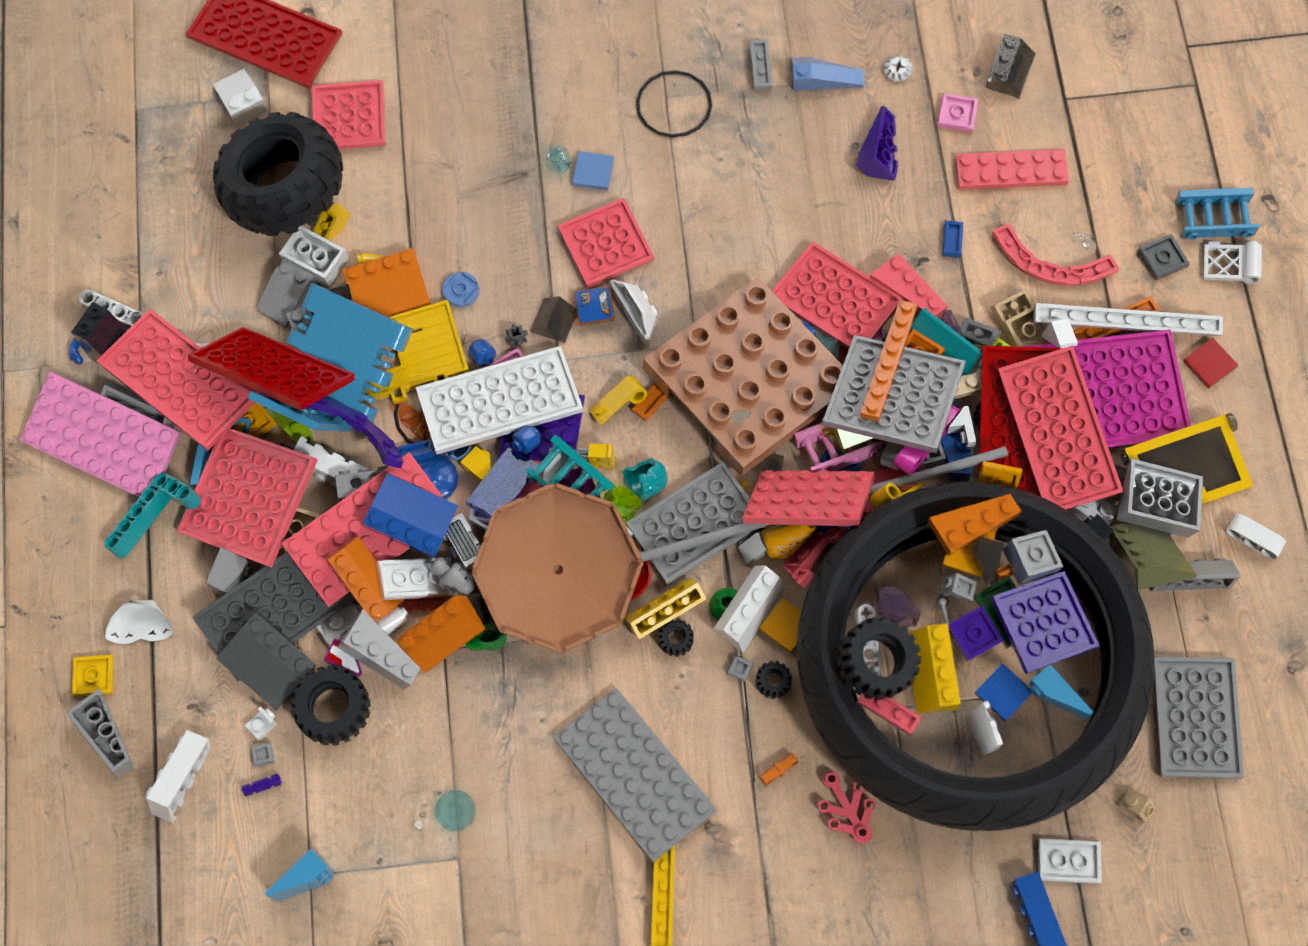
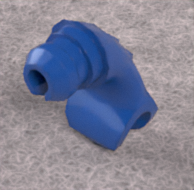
M74 337L69 347V359L74 361L75 364L80 365L84 359L78 351L80 344Z

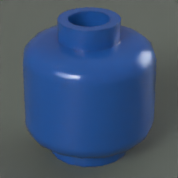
M475 340L469 346L468 356L477 366L485 367L493 363L496 350L487 340Z
M524 426L513 434L512 446L517 452L520 451L523 454H528L540 445L541 435L535 427Z

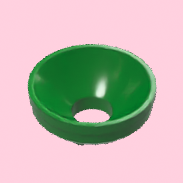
M722 588L713 594L710 600V612L716 620L719 621L727 607L722 605V600L726 597L733 600L738 592L737 590Z

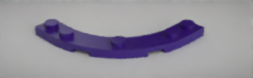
M328 396L308 406V408L322 411L334 417L340 416L357 431L369 436L368 440L377 450L383 464L401 469L404 462L394 445L395 442L379 427L368 420L365 414L358 413L330 399Z

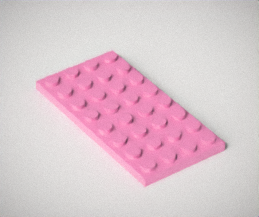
M49 372L20 441L140 497L158 474L165 473L182 432L54 372Z

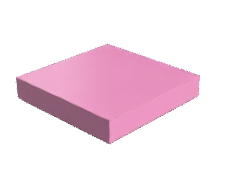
M943 93L937 127L973 133L979 99Z

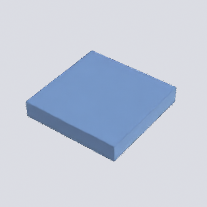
M579 151L572 182L573 186L608 191L614 156Z

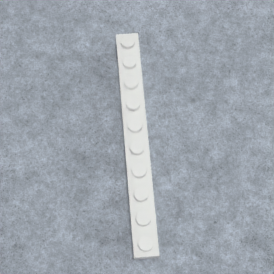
M1036 303L1034 305V323L1050 324L1051 321L1068 318L1071 326L1151 332L1171 330V333L1207 336L1223 335V316Z

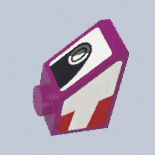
M341 637L339 640L334 638L324 661L338 668L340 666L344 667L348 672L352 671L361 678L362 671L358 660L337 648L342 640Z

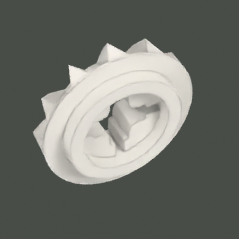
M894 55L892 58H888L884 64V73L893 81H904L912 73V63L909 62L908 58H903L902 55L900 57ZM897 64H900L901 68L898 70L897 73L896 66Z

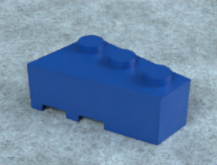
M960 432L946 433L940 442L946 456L944 464L972 456V449H966L965 443H961ZM972 466L947 473L949 480L969 482L972 475Z

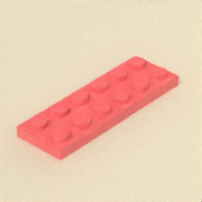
M1065 149L956 154L959 190L1068 185L1069 183Z

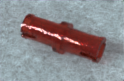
M443 597L404 599V609L406 611L422 610V612H426V610H436L444 604Z

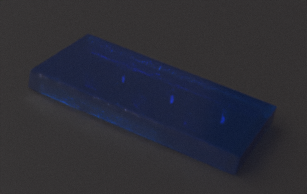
M507 448L467 499L466 505L491 518L497 508L516 500L531 480L527 477L529 473L525 469L528 467L534 471L539 464Z

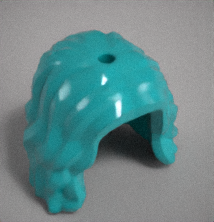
M653 458L638 462L635 466L626 467L622 470L624 482L628 484V488L632 491L633 495H636L642 501L650 498L652 495H657L666 486L668 481L665 466Z

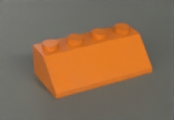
M359 536L326 558L360 608L375 622L388 615L404 600H382L376 567L377 561Z
M455 595L396 640L400 648L420 667V670L423 673H427L484 631L485 627L468 597Z

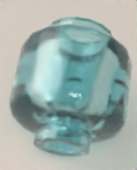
M553 146L549 149V153L546 156L553 172L561 174L571 168L573 160L566 147Z

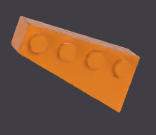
M1011 494L929 517L927 523L947 555L951 556L1018 517L1021 510Z

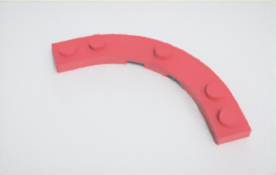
M1010 223L992 232L1004 254L1015 266L1031 277L1046 283L1062 286L1085 285L1111 276L1120 269L1111 254L1088 264L1071 266L1070 268L1059 267L1060 265L1035 258L1034 254L1021 243Z

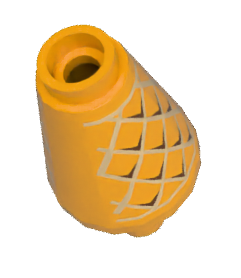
M772 524L761 531V535L767 547L768 555L779 560L789 559L812 535L816 525Z

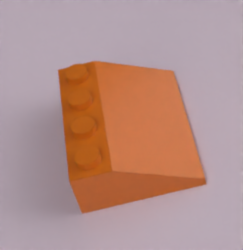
M414 248L342 269L352 301L382 315L390 317L431 305Z

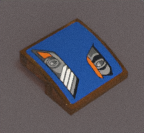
M610 285L573 291L579 326L616 321Z

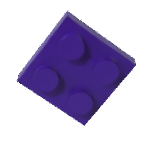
M983 606L948 624L949 633L967 662L1003 642L1002 637Z

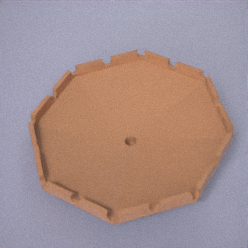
M553 483L541 487L523 498H518L494 511L485 532L484 541L474 562L472 574L499 632L563 654L622 625L643 566V561L615 504L589 494H583L578 490L561 484Z

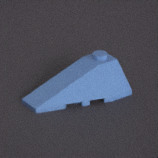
M810 57L791 58L793 91L865 86L862 69Z

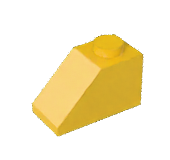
M339 203L333 204L327 212L322 211L313 232L331 241L345 228L351 213Z
M475 446L461 461L462 468L491 492L493 490L491 455L484 448L479 449Z

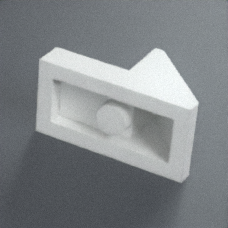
M964 406L949 426L947 434L960 432L961 443H965L966 449H973L976 443L969 407Z

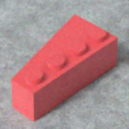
M899 253L870 274L872 279L903 297L904 301L917 303L916 316L919 315L923 308L939 319L945 316L948 305Z

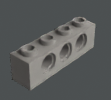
M389 466L377 467L378 470L370 471V468L358 469L357 473H350V470L339 471V475H335L338 500H343L358 489L350 485L351 480L359 479L362 484L361 486L370 481V478L377 476Z

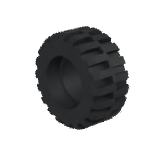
M872 617L853 627L842 638L840 642L842 646L837 651V654L841 656L837 659V666L842 667V671L839 673L841 677L845 676L847 679L845 684L849 688L851 686L855 688L854 693L858 695L864 693V698L867 699L875 697L876 700H883L899 694L912 685L915 681V676L920 671V668L917 667L921 663V656L917 654L920 651V647L915 645L914 640L916 638L913 634H908L907 631L909 629L905 625L900 627L898 625L899 621L895 619L888 621V617H880L879 619ZM868 641L881 642L891 651L894 659V668L891 675L887 677L879 676L868 668L863 654L865 644Z
M329 665L328 669H325L323 666L318 667V671L315 673L311 670L307 673L309 677L305 680L301 678L298 682L300 687L294 688L293 691L295 697L291 699L290 705L293 707L291 713L296 725L312 741L320 742L321 745L331 743L335 746L339 745L340 741H344V743L349 742V737L352 735L356 737L360 734L358 730L366 726L365 720L370 717L369 707H371V701L368 697L367 689L356 674L352 671L348 672L344 667L340 666L337 669L335 665ZM331 689L343 690L349 698V705L344 715L333 722L319 721L313 713V707L317 698L325 691Z

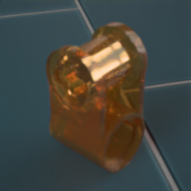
M410 405L402 406L398 413L402 425L423 440L425 438L424 435L429 430L425 416ZM408 413L412 414V417L409 419L403 418Z

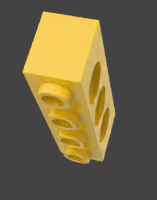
M689 578L624 618L632 633L638 639H641L706 600V597L698 582L693 578Z

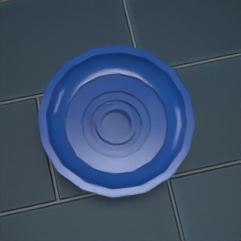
M436 453L435 457L417 461L445 500L451 497L458 483V473L452 461L448 457L441 454L436 455Z

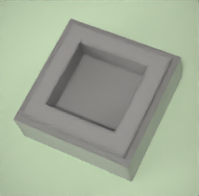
M735 655L727 674L745 682L753 663Z
M271 742L251 746L255 767L275 763Z

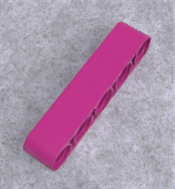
M954 405L951 407L942 438L961 411V409ZM905 446L897 455L893 465L912 475L930 452Z

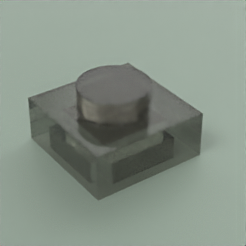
M778 454L769 455L764 459L762 471H782L784 456Z

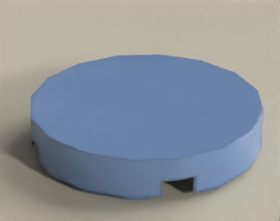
M467 272L453 273L443 283L442 292L445 300L448 299L449 304L454 307L463 308L469 306L479 296L478 282L473 275Z

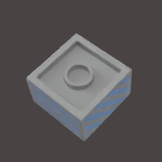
M1047 530L1012 539L1002 548L1018 585L1054 575L1063 567Z

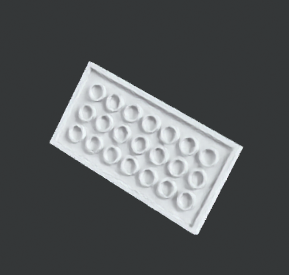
M561 346L416 387L436 455L516 432L524 426L533 427L583 412V407Z

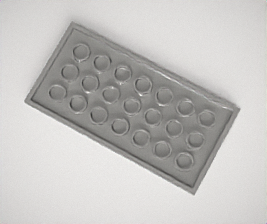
M617 688L554 736L555 741L653 863L717 812L715 806Z

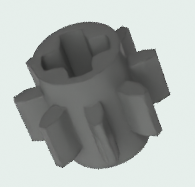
M512 324L509 330H505L508 335L505 337V340L510 342L511 347L519 346L521 348L523 342L527 343L525 336L528 335L527 330L522 331L521 324L519 326Z

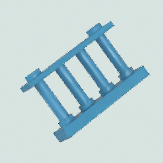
M1230 188L1179 191L1175 199L1176 206L1185 207L1187 227H1184L1181 239L1194 240L1206 237L1254 236L1259 229V224H1250L1247 205L1254 196V189ZM1238 203L1240 205L1243 224L1232 225L1229 204ZM1211 204H1220L1222 206L1224 225H1213ZM1192 205L1203 206L1206 226H1195Z

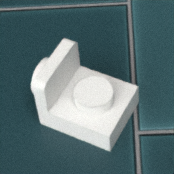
M261 706L258 708L260 712L245 725L259 741L277 725L273 720L276 716L268 708L264 711Z

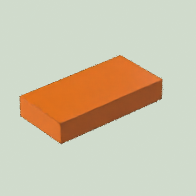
M654 383L647 391L645 400L635 404L631 410L647 422L670 397V393L666 395Z

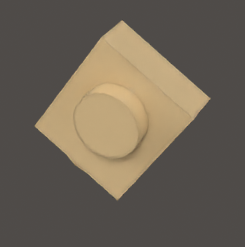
M1128 788L1118 806L1122 810L1139 816L1141 821L1146 822L1152 816L1155 805L1150 797Z

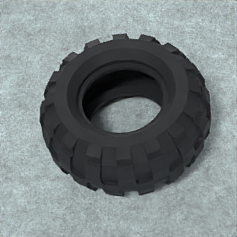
M280 112L269 113L266 118L259 119L257 117L249 121V125L242 130L238 128L230 135L232 138L230 142L223 144L220 148L218 160L214 162L213 167L214 192L217 201L231 220L235 221L238 226L256 234L278 236L281 231L287 234L297 232L298 227L306 223L310 226L318 220L317 216L322 211L327 212L333 205V196L339 195L342 186L343 161L336 142L325 127L299 113L289 112L284 115ZM298 161L295 169L281 181L268 186H259L262 178L276 166L286 162Z

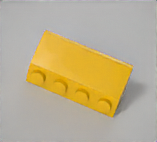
M948 623L928 625L908 632L909 635L913 634L915 636L914 643L920 647V651L917 654L921 656V663L917 665L920 671L912 683L916 714L958 710L961 702Z

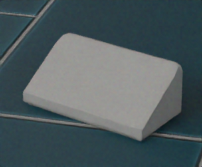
M965 317L958 334L985 346H994L1002 331Z

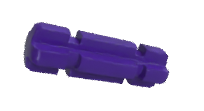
M274 774L270 776L271 778L266 777L252 782L251 785L249 783L243 785L242 792L244 796L247 797L253 795V792L259 793L272 788L271 786L281 785L280 775Z

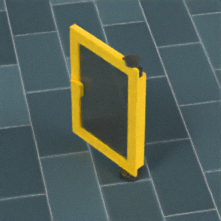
M1227 413L1123 449L1124 453L1121 454L1124 465L1129 464L1130 459H1136L1203 476L1202 504L1253 486L1233 434L1234 431H1237L1238 424L1232 413Z

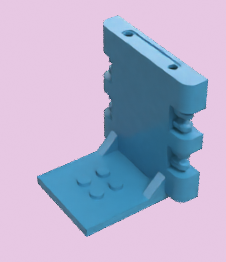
M311 283L301 307L313 312L314 316L303 312L302 316L305 319L311 320L309 326L304 323H298L297 327L307 332L303 333L292 328L286 342L300 348L299 350L355 373V380L329 394L328 397L358 413L365 414L368 420L373 423L379 409L363 402V400L370 403H375L376 401L374 397L366 395L367 390L380 392V388L370 384L371 382L383 387H389L394 374L378 367L380 365L389 369L391 366L388 362L381 360L382 355L385 354L390 358L395 356V353L385 349L386 346L404 352L413 328L317 284ZM251 391L248 399L316 431L350 432L351 428H353L340 416L334 417L308 407L299 410L260 392Z

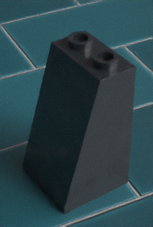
M92 302L71 333L89 358L97 363L96 360L127 329L109 310Z

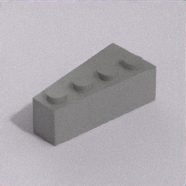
M100 688L66 712L71 722L117 779L134 767Z

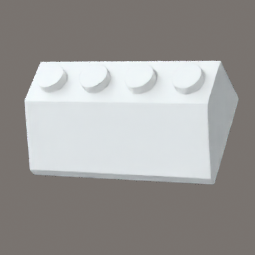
M766 565L754 566L713 630L740 652L744 653L759 627L763 624L785 590L780 577Z

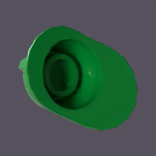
M491 619L483 624L485 627L484 631L465 644L468 649L473 651H495L505 645L507 635L499 632L494 619Z

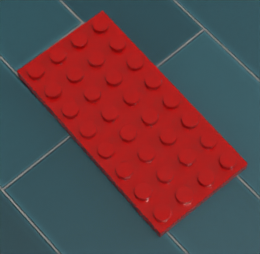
M207 0L186 32L187 38L308 89L343 34L339 28L271 0Z
M244 327L188 354L189 362L299 410L320 401V399L355 380V373Z
M983 346L979 454L1006 447L1008 456L988 462L1022 469L1017 489L1040 496L998 369L1057 351L1061 348ZM979 464V474H980V470H981L982 464Z

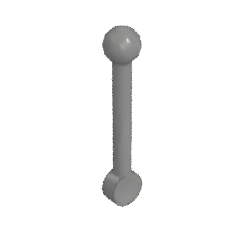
M940 599L938 604L941 606L944 622L949 624L945 608L946 600Z

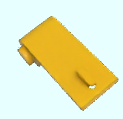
M627 376L589 411L597 422L602 425L627 401L630 400L634 404L644 401L647 391L636 377Z
M921 482L901 493L895 484L887 483L871 495V505L876 509L899 496L918 490L925 484Z

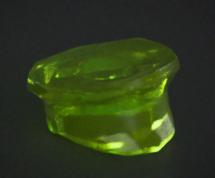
M617 486L611 492L607 491L604 493V500L615 504L623 521L631 520L636 510H639L642 506L638 496L624 486Z

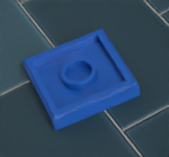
M1002 663L974 694L983 702L988 701L989 708L1006 722L1032 692L1030 687Z

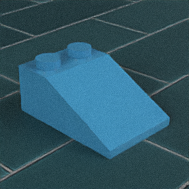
M310 849L264 894L277 902L319 888L322 884L325 886L332 880V875L335 872L315 851Z

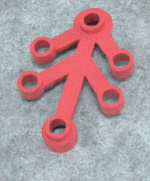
M833 771L827 772L823 777V784L825 787L833 790L842 808L831 805L827 800H821L818 804V810L821 813H831L848 818L853 825L840 823L839 819L831 818L828 822V828L831 831L838 830L851 834L853 839L860 844L869 842L873 834L869 822L872 811L876 807V802L871 798L864 801L863 807L865 811L860 822L856 814L861 795L865 789L857 790L855 786L858 783L855 782L850 804L839 785V775ZM833 776L835 781L829 782L828 777ZM872 802L873 808H867L866 803ZM822 803L827 804L828 808L826 810L820 808ZM832 821H836L838 823V827L833 828L831 827L830 823ZM863 829L866 831V835L860 836L858 831Z

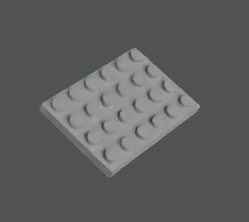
M722 462L627 521L626 525L643 550L648 551L743 523L742 517L750 498L725 463ZM755 530L655 558L651 562L666 584L669 585Z
M1154 657V690L1160 777L1243 779L1244 768L1235 658Z

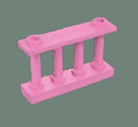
M823 423L794 433V443L797 449L804 447L814 465L811 467L812 472L824 470L837 471L863 460L878 457L877 453L883 447L882 441L874 443L872 439L865 441L866 447L856 450L855 446L847 448L849 453L838 456L829 438L835 435L833 428L823 426ZM823 441L831 460L821 463L812 443Z

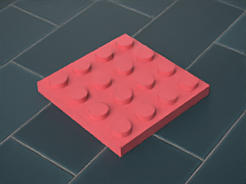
M383 80L312 86L313 120L327 129L336 142L338 150L386 146Z
M625 198L557 225L587 288L654 261V255Z

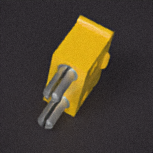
M589 443V449H576V452L586 461L590 462L593 467L615 469L616 453L612 444Z

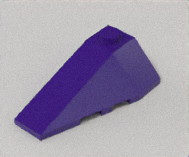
M884 105L881 106L859 151L856 166L868 177L894 181L896 180L898 161L895 160L894 152L897 151V146L894 145L893 136L896 135L895 116Z

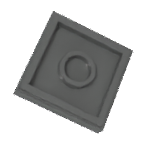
M1172 234L1138 249L1139 254L1156 281L1190 265Z

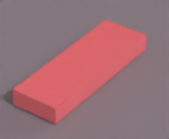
M862 693L857 701L858 704L909 736L912 735L922 719L921 716L892 698L876 700L874 697L867 699L864 698V693Z

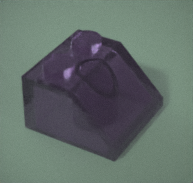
M886 586L880 588L876 600V618L888 617V621L892 619L899 621V626L916 627L921 611L901 590H896L895 587Z

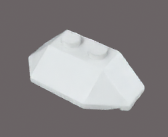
M617 280L609 281L611 292L645 347H649L656 326V316L658 315L655 307L649 305L647 294L644 290L641 291L637 285Z

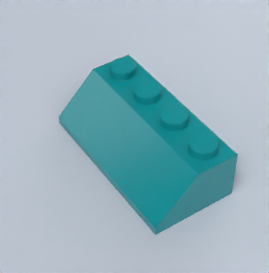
M923 308L913 322L910 333L914 329L945 348L943 356L966 361L962 376L975 373L982 360V351L927 309Z

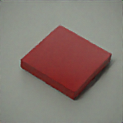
M1214 338L1207 341L1183 360L1208 389L1238 367V364Z

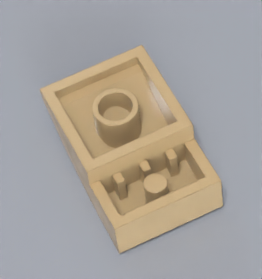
M1027 289L1021 290L990 306L997 322L1013 346L1022 347L1047 342L1046 339L1042 338V333L1048 325L1034 323V303Z

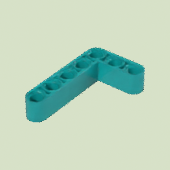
M166 473L158 474L107 537L104 544L105 548L117 558L126 557L170 500L189 510H193L200 505L201 497L188 485Z

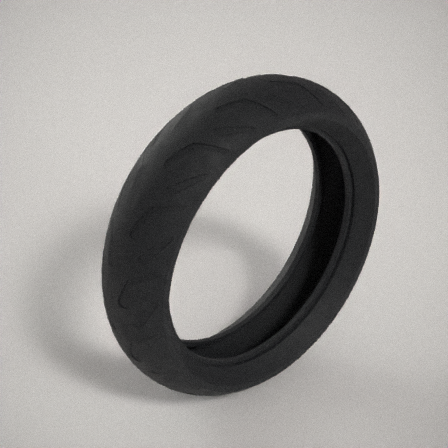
M979 482L941 484L906 493L879 506L861 518L859 526H852L834 544L816 571L801 610L797 636L799 680L810 718L825 746L838 764L867 792L901 813L937 826L968 831L1008 830L1032 825L1065 812L1095 792L1122 764L1142 729L1152 697L1155 658L1150 621L1138 588L1118 555L1090 526L1071 512L1045 498L1008 486ZM1011 494L1021 512L1018 517L997 528L994 540L1009 543L1012 539L1047 530L1063 565L1057 572L1065 571L1073 590L1081 599L1093 622L1101 654L1100 689L1091 718L1080 737L1068 749L1052 760L1025 772L1008 776L988 778L952 774L935 769L906 754L876 727L863 706L857 703L858 697L854 693V687L851 686L849 688L845 684L847 682L845 676L841 677L839 672L842 671V667L837 666V659L841 656L837 654V651L842 646L840 642L845 636L847 619L853 604L871 577L897 555L917 545L937 540V537L927 523L929 517Z

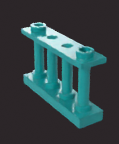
M554 435L550 440L554 443L553 449L534 471L528 467L525 469L529 473L527 477L535 484L538 481L543 486L559 483L569 470L578 464L583 468L582 474L570 488L579 490L588 478L591 479V477L595 478L598 482L595 489L589 495L598 497L602 491L605 492L607 489L611 492L616 487L557 435ZM564 452L569 456L567 458L568 461L552 480L547 483L540 475L559 453Z

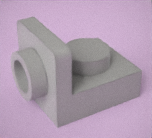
M958 573L948 575L942 583V595H953L967 602L973 601L977 582Z

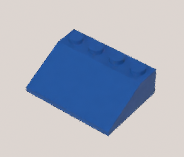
M387 473L362 526L434 559L458 505Z

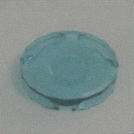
M451 790L444 793L438 799L435 806V815L438 822L445 829L461 831L473 822L476 815V806L473 799L466 792Z

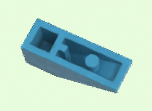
M1051 665L1036 675L1028 684L1032 694L1037 698L1040 697L1047 703L1084 719H1087L1093 713Z

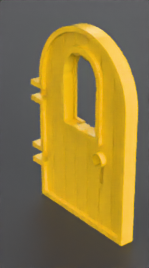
M448 299L389 317L413 328L412 332H418L411 334L404 352L396 350L398 352L397 356L400 359V366L386 370L394 374L389 387H383L371 382L370 384L380 388V392H373L368 389L366 395L372 396L376 400L392 397L394 405L408 401L406 392L416 390V387L438 381L437 377L444 376L447 379L469 372ZM401 389L402 395L396 397L394 390Z

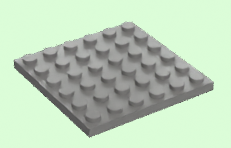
M854 335L822 425L937 453L966 361L904 347L880 421L860 418V412L885 342Z

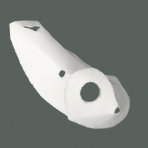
M136 600L123 603L114 613L107 626L105 638L117 644H129L139 639L147 641L164 640L173 635L174 631L171 623L155 601ZM165 628L170 629V631L163 633ZM153 630L156 633V635H148V633L152 632ZM116 632V634H117L119 637L117 638L115 635H114V636H111V634H113V633ZM128 633L133 635L132 637L128 636L127 638H125L128 635Z

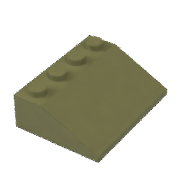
M1131 523L1110 526L1114 530L1110 535V546L1128 570L1138 590L1196 578L1195 571L1169 533Z

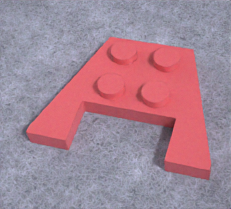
M840 526V529L837 530L834 527L829 528L824 534L821 531L813 533L783 563L782 566L803 589L807 587L814 577V574L810 571L814 566V561L825 552V547L829 542L836 543L843 537L844 533L849 530L847 526Z

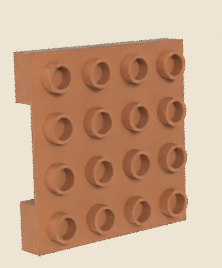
M756 277L643 359L642 369L666 395L671 392L676 395L718 441L716 450L742 477L792 439L794 433L804 430L826 413L843 365L759 277Z

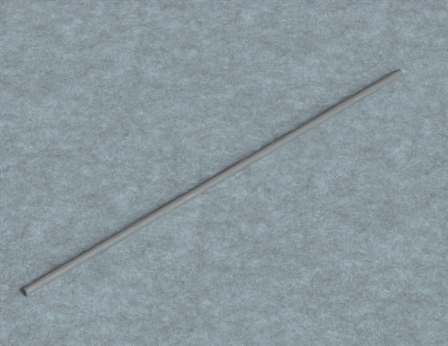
M1002 447L919 471L912 475H905L874 484L869 496L887 483H893L898 488L982 464L983 461L988 462L1006 457L1008 452L1006 447ZM740 523L639 554L642 561L645 562L772 524ZM484 598L478 600L481 609L488 607Z

